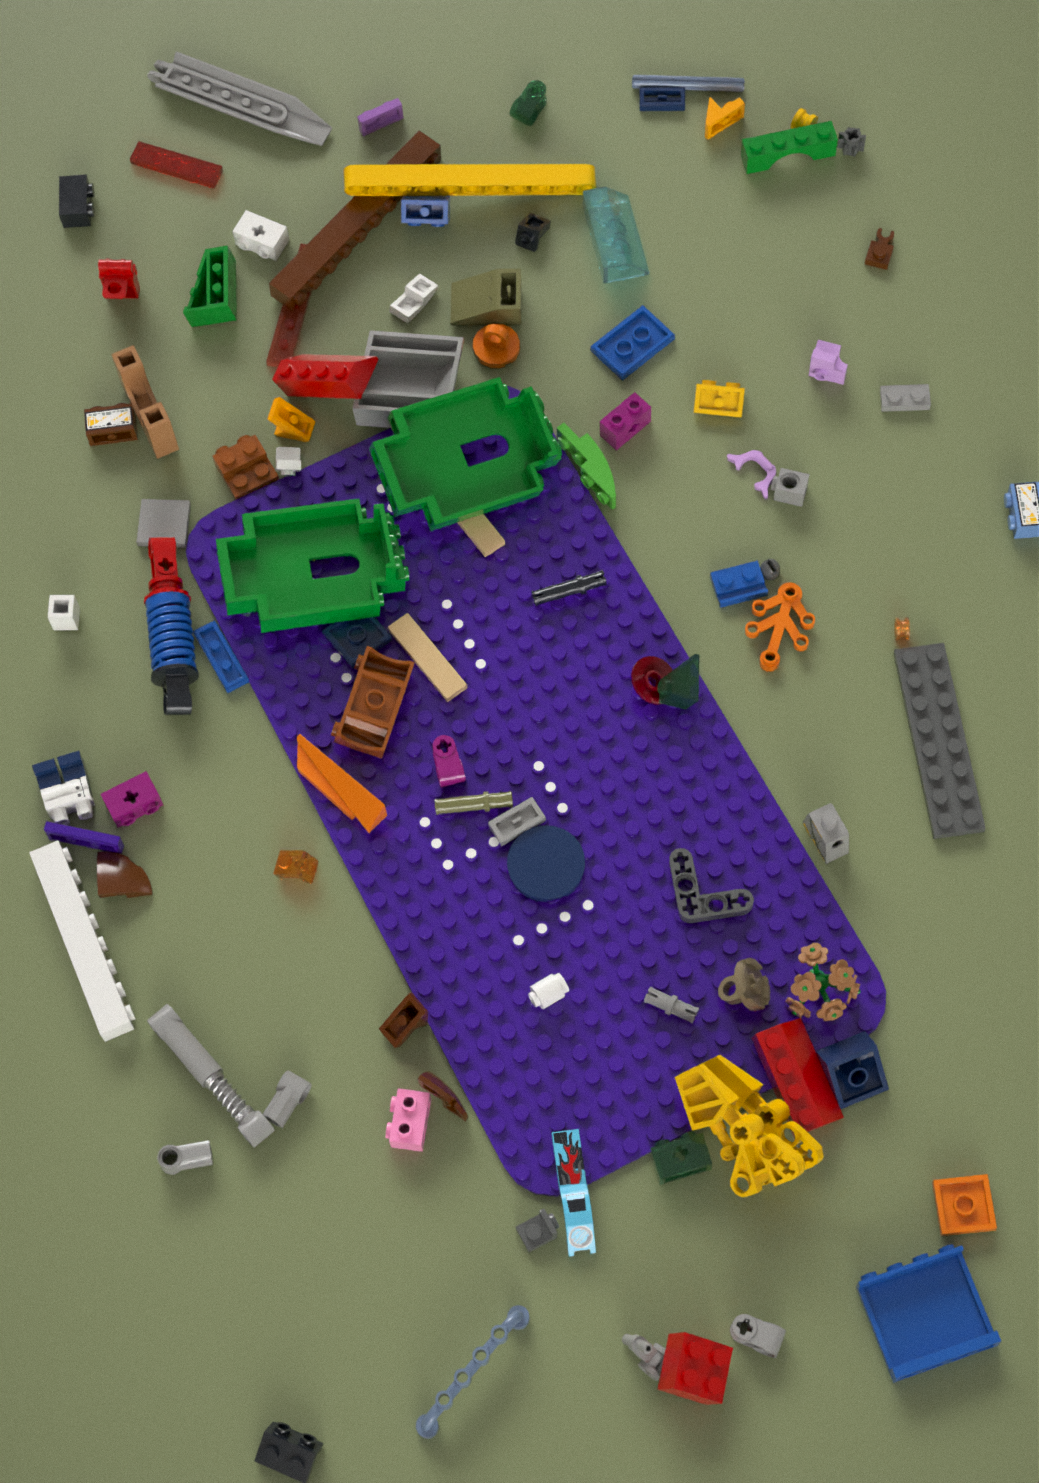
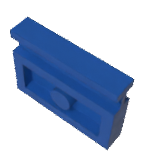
M758 560L710 572V579L720 608L768 596V589L765 586Z

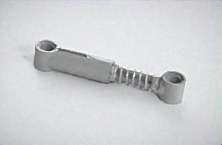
M168 1004L147 1020L154 1032L169 1046L200 1085L213 1091L214 1096H218L217 1100L222 1101L223 1107H227L226 1110L231 1112V1117H235V1121L239 1124L238 1130L253 1148L275 1131L259 1110L254 1111L250 1105H246V1100H242L240 1094L237 1095V1089L231 1088L232 1084L227 1083V1078L224 1079L221 1066L188 1030L180 1017Z

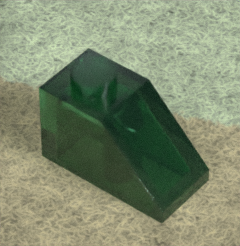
M699 654L692 655L660 679L658 684L659 703L686 710L698 702Z

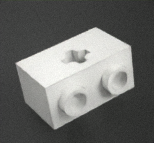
M247 210L232 231L235 244L239 248L250 250L262 258H270L274 261H277L289 241L286 226Z

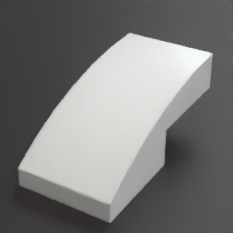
M421 274L417 275L405 286V293L390 305L389 312L408 324L428 303L438 289V285Z

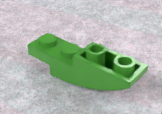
M562 423L557 427L556 441L562 450H567L572 455L574 462L581 468L580 480L583 485L588 489L591 488L596 493L598 500L603 505L607 504L613 510L616 508L615 484L605 456L588 433L579 438L565 423Z

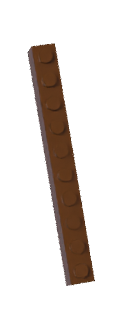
M419 130L386 165L439 164L441 160V145ZM354 196L269 283L271 297L291 311L298 305H302L307 295L312 290H316L328 274H332L343 258L349 257L352 249L358 243H362L373 228L380 225L382 218L396 208L397 203L403 196Z

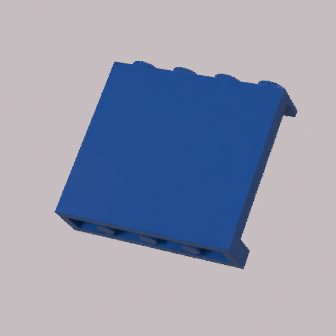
M953 1244L938 1249L939 1254L930 1257L928 1253L921 1254L912 1259L913 1263L905 1266L902 1265V1262L887 1267V1272L877 1275L876 1271L860 1277L861 1281L858 1282L856 1289L893 1383L1000 1344L1001 1339L998 1331H993L962 1255L963 1246L955 1248Z

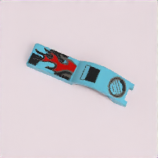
M579 1129L552 1132L558 1186L565 1219L568 1257L574 1256V1251L590 1249V1254L596 1253L592 1210L586 1184Z

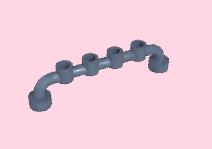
M520 1305L513 1306L508 1311L505 1321L501 1325H496L492 1328L491 1337L483 1347L480 1346L474 1349L472 1353L473 1359L468 1365L455 1372L454 1381L447 1390L437 1393L435 1397L436 1403L427 1414L420 1416L416 1422V1430L421 1437L429 1439L438 1433L439 1424L437 1418L441 1413L452 1407L453 1399L462 1388H467L471 1384V1377L477 1370L489 1363L490 1355L498 1345L504 1344L507 1341L508 1333L513 1328L521 1330L528 1325L530 1317L525 1307ZM499 1330L505 1333L501 1339L494 1337V1334ZM480 1352L486 1354V1358L482 1361L476 1359V1355ZM461 1374L468 1376L467 1381L464 1383L458 1381V1377ZM443 1396L449 1397V1402L446 1405L439 1403L440 1398Z

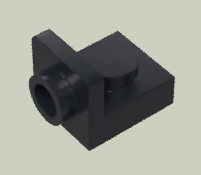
M529 213L518 224L515 244L535 252L538 249L539 239L550 229L551 221Z

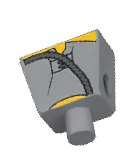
M827 804L806 816L803 820V825L826 864L849 853V833L833 804Z

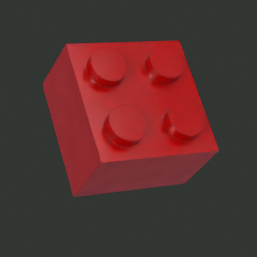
M687 1332L670 1333L668 1335L657 1390L705 1405L722 1404L733 1347Z

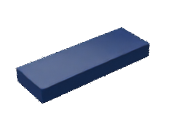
M215 620L193 631L195 638L227 694L249 683L246 673Z

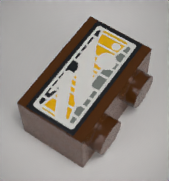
M118 403L114 406H95L91 409H84L85 430L90 446L138 440L136 415L132 403Z

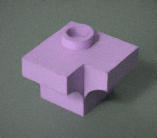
M818 340L811 356L809 376L820 381L826 380L843 385L848 364H845L840 359L841 345Z

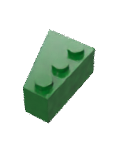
M228 245L205 249L196 274L198 278L195 286L190 291L191 297L188 306H185L183 314L191 327L237 320L236 260Z

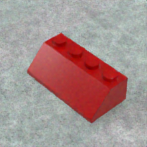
M302 354L281 360L272 380L287 396L361 399L379 359L377 356Z
M801 1018L781 1023L756 1033L751 1038L777 1099L783 1100L789 1106L790 1116L786 1120L787 1122H796L807 1132H811L844 1118Z

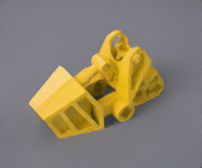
M718 1055L675 1076L692 1131L709 1126L723 1146L720 1151L721 1158L725 1161L736 1159L730 1179V1186L738 1196L747 1197L763 1190V1185L773 1183L775 1187L800 1176L804 1170L814 1167L823 1160L822 1146L805 1129L793 1121L783 1124L790 1116V1109L786 1102L781 1099H774L766 1103L758 1093L763 1084L722 1055ZM744 1108L747 1113L742 1115L739 1111ZM723 1120H725L730 1125L731 1138L725 1130L727 1127L724 1124ZM785 1128L791 1129L794 1132V1142L786 1139L784 1135ZM803 1142V1144L800 1145V1148L796 1147L798 1144ZM809 1149L813 1152L811 1159L807 1156ZM738 1177L747 1180L749 1184L747 1191H743L738 1187Z

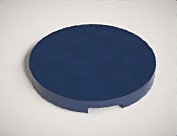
M537 826L523 832L513 842L507 857V868L513 885L521 894L532 900L547 902V900L568 896L578 887L585 871V856L578 840L568 831L556 826Z

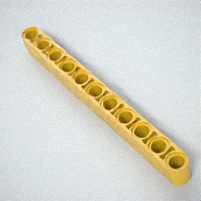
M590 164L349 165L343 170L344 191L350 196L589 195L597 190L595 167Z

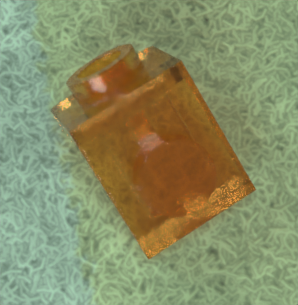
M280 850L273 874L278 878H299L307 884H312L318 860L304 850Z

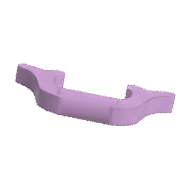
M751 450L741 455L728 454L727 460L735 464L736 470H740L745 462L752 460L757 462L766 471L767 477L763 481L755 483L754 488L761 491L763 498L767 499L768 488L773 481V477L776 476L775 466L770 463L762 452L757 450Z

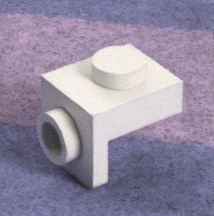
M277 447L275 471L281 472L282 476H295L296 472H300V448Z

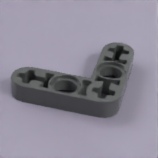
M684 848L675 849L671 853L669 867L678 915L682 921L696 923L742 916L752 910L754 898L746 889L700 895L691 853ZM679 856H682L683 860H688L685 861V872L680 873V865L676 862ZM681 880H689L693 887L690 891L685 892L679 889L678 883ZM738 897H743L744 901H748L745 907H741L739 903H736L738 902ZM691 898L692 909H696L694 910V915H689L688 911H684L686 910V899ZM726 898H730V903H735L731 904V910H727L728 901ZM713 900H718L723 904V909L719 912H713L708 907L709 903Z

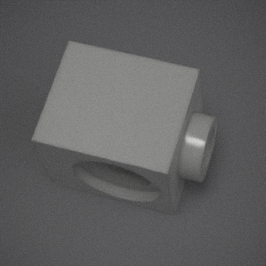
M781 468L779 476L773 477L771 490L775 491L774 500L802 507L810 474ZM786 485H791V486H793L794 488L789 489V488H786L785 486H786Z

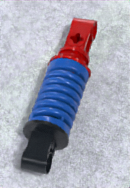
M149 537L148 555L151 563L152 579L148 583L150 593L144 597L143 601L147 608L150 659L152 660L151 668L153 669L151 682L156 686L163 687L164 715H191L192 697L189 685L199 678V672L194 662L196 656L193 644L194 637L192 636V620L190 619L191 611L189 610L191 596H189L186 590H183V580L178 577L175 537Z

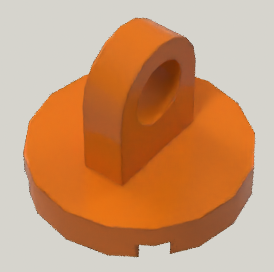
M489 324L480 329L473 339V352L482 365L489 368H503L506 364L513 363L520 352V340L517 333L511 327L504 324Z

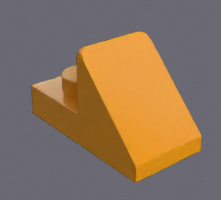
M711 97L709 98L705 124V138L707 140L744 118L745 103L740 97L726 103L723 108H720Z
M281 397L273 400L267 420L277 426L274 435L302 442H309L316 422Z

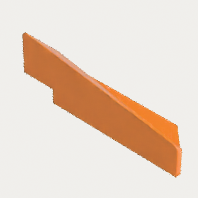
M299 734L297 736L298 772L351 820L356 817L365 830L370 833L387 816L385 805L305 737Z

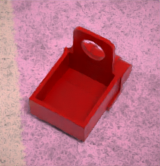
M99 259V279L103 286V297L105 299H139L140 284L137 278L138 271L136 265L133 264V260Z

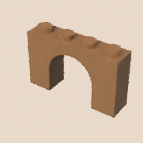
M134 345L111 354L121 385L130 403H132L134 412L156 458H161L179 450L171 421L162 403H157Z

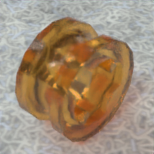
M905 617L904 620L895 618L894 632L896 640H900L901 637L909 640L910 624L908 617Z

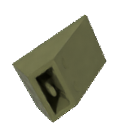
M495 269L451 283V325H521V269Z

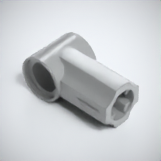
M286 1071L277 1085L276 1094L263 1113L265 1118L274 1125L283 1128L297 1104H301L307 1097L312 1084L291 1071Z
M210 1141L180 1146L166 1145L159 1150L157 1156L161 1169L169 1175L177 1174L181 1170L213 1165ZM174 1154L178 1156L174 1164L167 1165L164 1163L168 1155Z

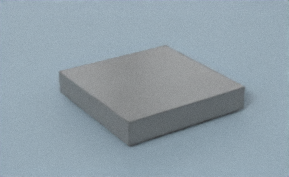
M142 499L137 545L148 546L149 537H175L176 547L186 548L191 509L190 500Z

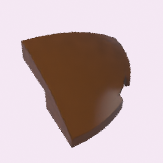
M97 852V887L100 898L126 895L127 898L153 895L151 883L141 866H137L127 856L119 853Z
M430 1071L422 1073L418 1078L419 1086L441 1099L445 1109L466 1122L468 1114L453 1090Z

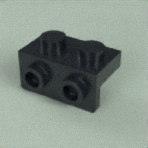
M272 1422L264 1431L254 1461L302 1483H306L309 1480L317 1454L321 1451L323 1443L311 1434H302L291 1429L286 1423Z

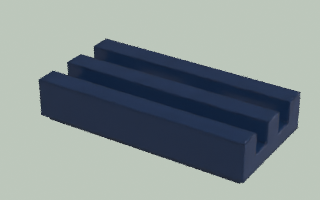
M640 87V111H685V87Z

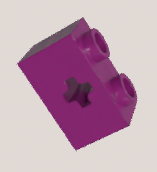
M634 392L600 420V436L617 451L651 422V406Z
M147 771L100 794L117 828L129 826L137 818L145 814H153L159 807L163 806L162 800ZM135 799L136 802L131 804L130 801Z

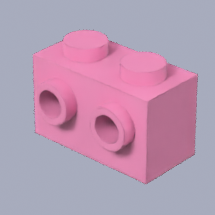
M398 1088L397 1096H392L390 1112L394 1113L392 1123H387L385 1136L389 1139L392 1148L423 1152L431 1106L429 1092Z

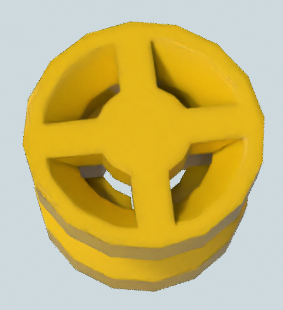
M800 108L794 115L790 128L817 124L818 116L815 114L809 115L805 109Z

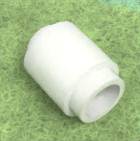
M560 973L550 974L530 986L531 992L528 993V997L534 1007L540 1006L541 1009H545L564 998L565 993L569 992V988Z

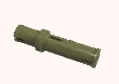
M485 791L481 795L435 799L436 815L484 809L485 812H489L493 808L513 807L512 791L491 794Z

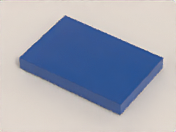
M642 305L591 345L590 351L623 381L675 340V334Z

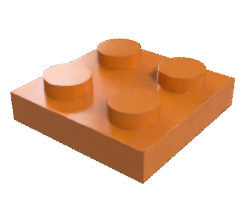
M988 1174L932 1181L941 1236L996 1231L997 1225Z

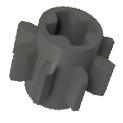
M848 127L845 132H839L837 148H842L843 155L855 157L859 151H864L866 135H861L860 128Z

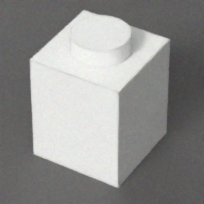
M50 595L48 619L53 630H78L80 607L75 595Z

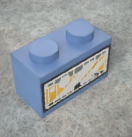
M1039 481L1010 484L1008 493L1004 494V506L1009 508L1010 512L1007 519L1008 529L1013 530L1014 539L1039 537Z

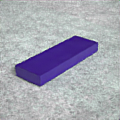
M47 821L44 827L49 840L122 854L125 846L120 836Z

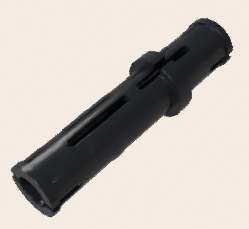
M603 570L586 576H581L580 574L576 576V579L533 590L531 594L535 606L577 593L581 595L586 594L587 590L606 586L607 581Z

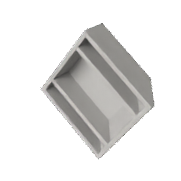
M370 330L364 356H377L379 360L362 398L354 399L353 412L356 425L391 428L388 416L392 410L453 392L464 337Z

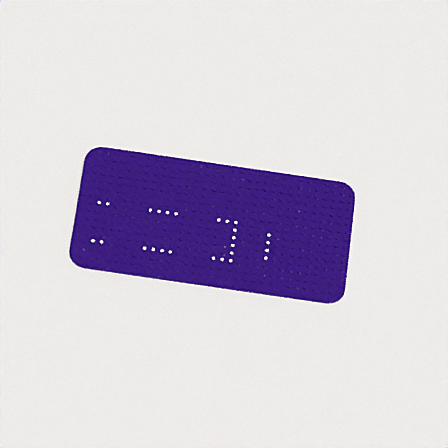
M507 386L509 390L508 399L517 397L521 391ZM389 428L301 469L300 472H296L295 476H286L213 510L200 519L189 534L186 556L193 577L233 653L246 673L256 697L411 992L428 1010V1024L504 1169L517 1185L536 1195L558 1197L561 1195L558 1186L552 1132L579 1129L586 1184L589 1185L692 1131L675 1076L718 1055H722L763 1084L762 1088L758 1091L759 1095L773 1089L751 1038L756 1033L800 1018L789 1011V1005L785 1001L788 997L800 1001L799 996L791 992V986L795 983L794 978L798 974L803 976V974L813 969V966L799 962L798 955L801 954V948L807 947L812 943H819L822 947L828 949L827 961L823 964H818L819 970L825 974H831L830 966L832 964H836L841 959L846 960L848 967L854 969L852 977L854 978V975H857L855 983L860 984L859 990L861 991L856 999L851 998L850 1003L846 1004L849 992L839 991L837 988L830 986L827 987L825 991L830 1001L839 998L847 1006L843 1010V1015L835 1020L824 1021L823 1018L817 1017L816 1012L825 1003L821 993L816 1001L808 999L805 1002L804 1006L811 1012V1017L802 1016L801 1019L815 1051L863 1031L868 1035L872 1034L877 1029L885 1013L886 989L880 972L590 492L581 482L578 472L565 451L562 450L561 460L555 466L537 471V474L540 473L544 481V490L539 496L484 514L505 540L504 546L484 557L458 523L430 531L422 509L394 517L369 451L372 442L394 435L392 429ZM492 435L460 445L468 467L504 456L508 452V443L500 435ZM359 499L361 508H366L368 519L373 518V505L383 503L385 513L389 512L390 515H393L394 524H399L401 539H398V544L404 547L405 560H402L403 566L408 567L409 581H405V591L383 594L384 606H380V616L375 618L392 636L388 631V626L408 613L465 681L467 689L447 702L420 668L414 664L382 759L334 743L335 737L330 735L335 721L341 722L358 670L352 669L322 634V630L332 623L261 633L257 611L227 615L217 557L216 539L244 535L242 514ZM352 556L309 561L313 579L353 574L360 566L358 560ZM603 570L607 581L606 586L587 590L586 594L581 595L577 593L535 606L531 591L576 579V576L580 574L581 576H586ZM393 636L391 642L377 651L396 660L413 661ZM655 656L661 658L673 669L677 679V690L673 698L668 702L660 705L651 704L643 700L635 691L631 680V672L635 663L643 657ZM299 734L305 737L385 805L387 816L370 833L365 830L356 817L351 820L298 772L297 736ZM447 735L454 740L459 759L463 765L466 782L440 787L433 758V742L438 736ZM441 748L443 753L448 752L445 748ZM485 791H488L489 794L512 791L513 807L533 797L546 817V821L538 826L546 825L562 828L571 833L580 843L585 856V871L580 884L568 896L547 900V902L532 900L524 896L513 885L507 868L508 853L517 838L501 846L488 826L489 821L513 807L493 808L489 812H485L484 809L436 815L435 799L481 795ZM678 848H684L691 853L700 895L746 889L754 898L752 910L742 916L696 923L682 921L678 915L669 867L671 853ZM682 856L677 857L676 861L680 865V873L685 872L684 864L685 861H688L683 860ZM681 880L678 883V887L680 890L687 892L692 889L693 884L689 880ZM738 897V902L736 903H739L741 907H745L748 901H744L743 897ZM691 898L686 899L687 906L684 911H688L689 915H694V910L696 909H692ZM726 898L728 901L727 910H731V904L735 903H730V898ZM713 900L709 903L708 907L713 912H719L723 909V904L718 900ZM746 958H753L761 964L763 969L760 972L762 976L766 975L770 986V1001L768 1005H765V1009L756 1012L750 1011L744 1006L743 1002L731 1005L723 1001L718 994V988L723 979L734 975L737 962ZM560 973L568 985L569 992L565 993L564 998L545 1009H541L540 1006L534 1007L528 997V993L531 992L530 986L550 974ZM736 985L730 987L728 991L729 996L735 993ZM650 986L669 996L674 994L678 996V1000L698 1007L699 1011L697 1016H695L693 1024L676 1015L671 1014L669 1016L665 1014V1010L645 1003L644 999L646 994L649 993L648 989Z

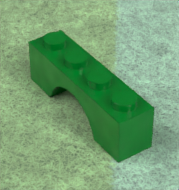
M832 121L742 139L741 158L746 174L769 170L777 160L791 154H807L813 160L836 156L838 138Z

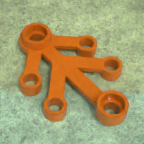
M784 583L779 587L778 595L765 601H754L752 613L757 617L764 616L767 610L781 605L780 611L758 623L750 621L745 626V634L748 638H756L761 632L775 626L768 649L760 655V667L767 672L775 671L779 667L780 656L777 652L784 629H786L792 639L795 650L802 652L808 648V637L799 632L789 613L792 607L800 618V626L805 630H810L814 627L815 616L807 613L802 605V590L795 583ZM786 592H794V595L789 596L786 594ZM762 606L764 609L762 611H758L755 609V607ZM810 619L812 623L806 624L803 620ZM754 627L757 631L750 632L748 629ZM802 640L805 642V645L800 646L797 644V641ZM766 656H773L774 660L768 661Z

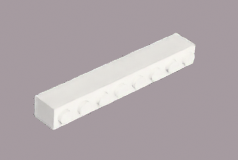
M55 841L29 852L101 1037L104 1041H108L134 1030L131 1022L135 1019L130 1004L125 1006L122 998L126 996L122 983H116L113 975L117 973L112 959H106L104 952L108 951L103 936H97L95 929L99 928L94 913L89 915L86 907L90 906V902L85 891L80 893L78 884L82 882L77 870H71L69 862L73 861L68 848H62L59 841Z

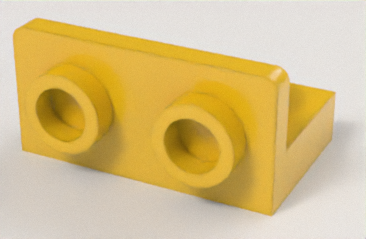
M702 380V384L696 385L694 413L742 418L745 388H740V383L726 382V386H717L716 381Z

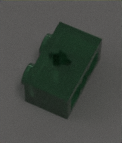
M688 1132L681 1135L679 1140L672 1142L669 1139L656 1142L654 1147L650 1148V1156L659 1185L712 1170V1161L703 1133ZM676 1152H680L682 1156L685 1155L684 1161H680L676 1157Z

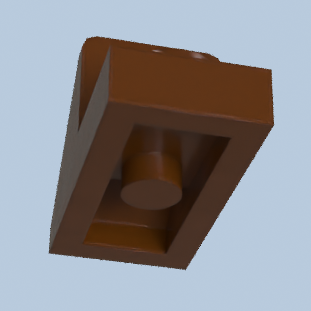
M410 992L379 1027V1030L394 1048L401 1047L415 1029L427 1025L429 1012L416 996Z

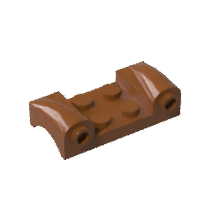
M367 646L364 656L358 655L354 669L358 670L341 722L335 721L330 736L335 737L334 743L382 759L415 662L389 658L372 647Z

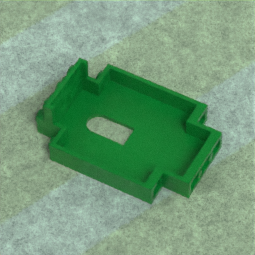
M498 377L392 410L388 416V421L394 435L372 442L369 451L394 517L422 509L430 531L539 496L544 490V481L541 474H537V471L555 466L561 460L562 450L559 443L553 438L552 424L543 412L544 403L532 386L522 389L517 397L508 399L509 390L507 385L503 384L501 378ZM492 435H500L506 439L508 452L504 456L468 467L460 445Z
M359 499L242 514L244 535L216 539L217 557L227 615L257 611L261 633L380 616V606H384L383 594L405 591V581H409L408 567L403 566L402 560H405L404 547L398 544V539H401L399 524H394L393 515H390L389 512L385 513L383 503L373 505V518L368 519L366 508H361ZM352 556L360 564L359 569L353 574L313 579L309 561Z

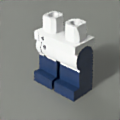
M79 750L57 757L64 784L54 758L32 765L45 809L55 823L68 825L70 823L68 814L76 811L80 820L93 817L92 806H95L85 763Z

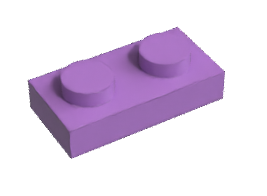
M398 98L387 101L381 106L367 110L357 116L359 131L363 137L404 118L402 104Z

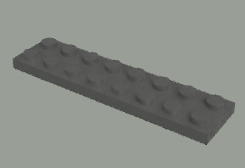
M944 643L894 649V659L933 839L985 832V823Z

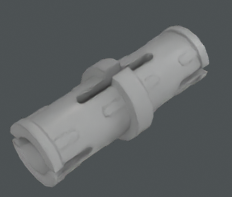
M650 986L648 989L649 993L646 994L644 999L645 1003L665 1010V1014L669 1016L673 1014L693 1024L695 1016H697L699 1011L698 1007L678 1000V996L674 994L669 996Z

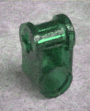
M539 80L528 83L521 95L512 104L509 112L510 117L531 127L547 104L545 96L546 85Z

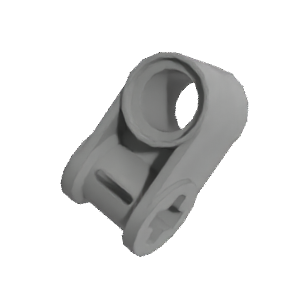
M748 1314L737 1316L730 1326V1334L733 1340L753 1348L763 1355L777 1358L786 1334L785 1329ZM742 1323H746L747 1330H749L744 1335L739 1333L740 1328L737 1327L741 1326Z

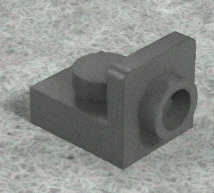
M543 1208L537 1216L515 1228L528 1253L558 1238L556 1229L559 1228V1224L553 1213L547 1214Z

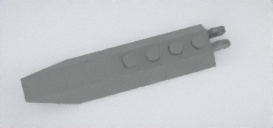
M177 51L173 63L170 64L161 60H157L154 63L156 70L162 73L150 70L147 74V77L156 83L155 87L278 134L322 146L332 130L330 125L297 97Z

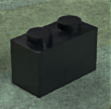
M87 174L59 176V217L63 228L91 226V217L95 216L94 204L91 203V198L95 197L93 183H89Z

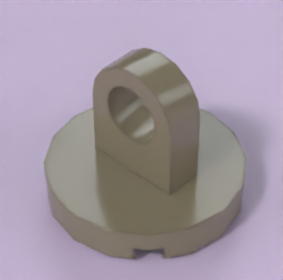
M746 958L737 962L734 975L726 977L720 983L718 988L719 997L731 1005L743 1002L744 1006L750 1011L756 1012L765 1009V1005H768L770 1001V986L766 975L762 976L760 972L763 969L761 964L753 958ZM736 985L735 993L729 996L728 991L730 987Z

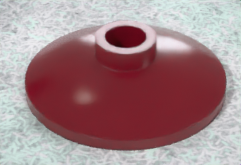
M646 656L638 660L633 666L631 672L632 684L637 694L643 700L651 704L660 705L673 698L677 690V679L673 669L667 662L655 656Z

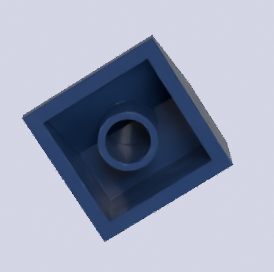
M865 1031L816 1051L840 1109L889 1090L877 1045Z

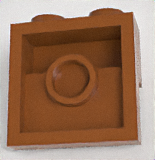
M244 435L237 440V444L231 447L222 446L212 456L216 468L235 500L279 480L277 472L267 458L266 451L256 435L251 437Z

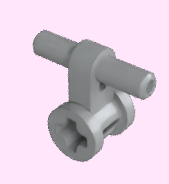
M625 1334L622 1337V1342L641 1360L638 1364L639 1368L653 1380L658 1381L660 1379L665 1348L658 1343L652 1345L640 1335Z

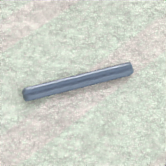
M633 75L632 88L640 89V87H685V90L742 92L745 85L744 78L664 75Z

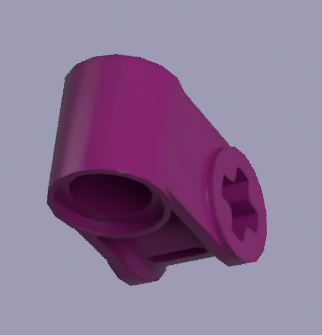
M447 735L438 736L433 742V758L440 787L466 782L463 765L459 759L454 740ZM441 748H445L448 752L443 753Z

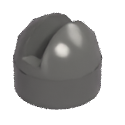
M769 558L761 564L760 569L764 579L775 580L779 576L780 565L775 559ZM769 565L773 567V569L775 570L774 572H772Z

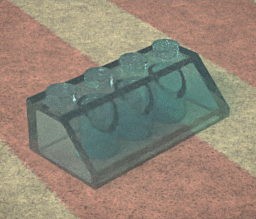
M606 186L583 191V209L603 283L649 275L648 265L628 195Z

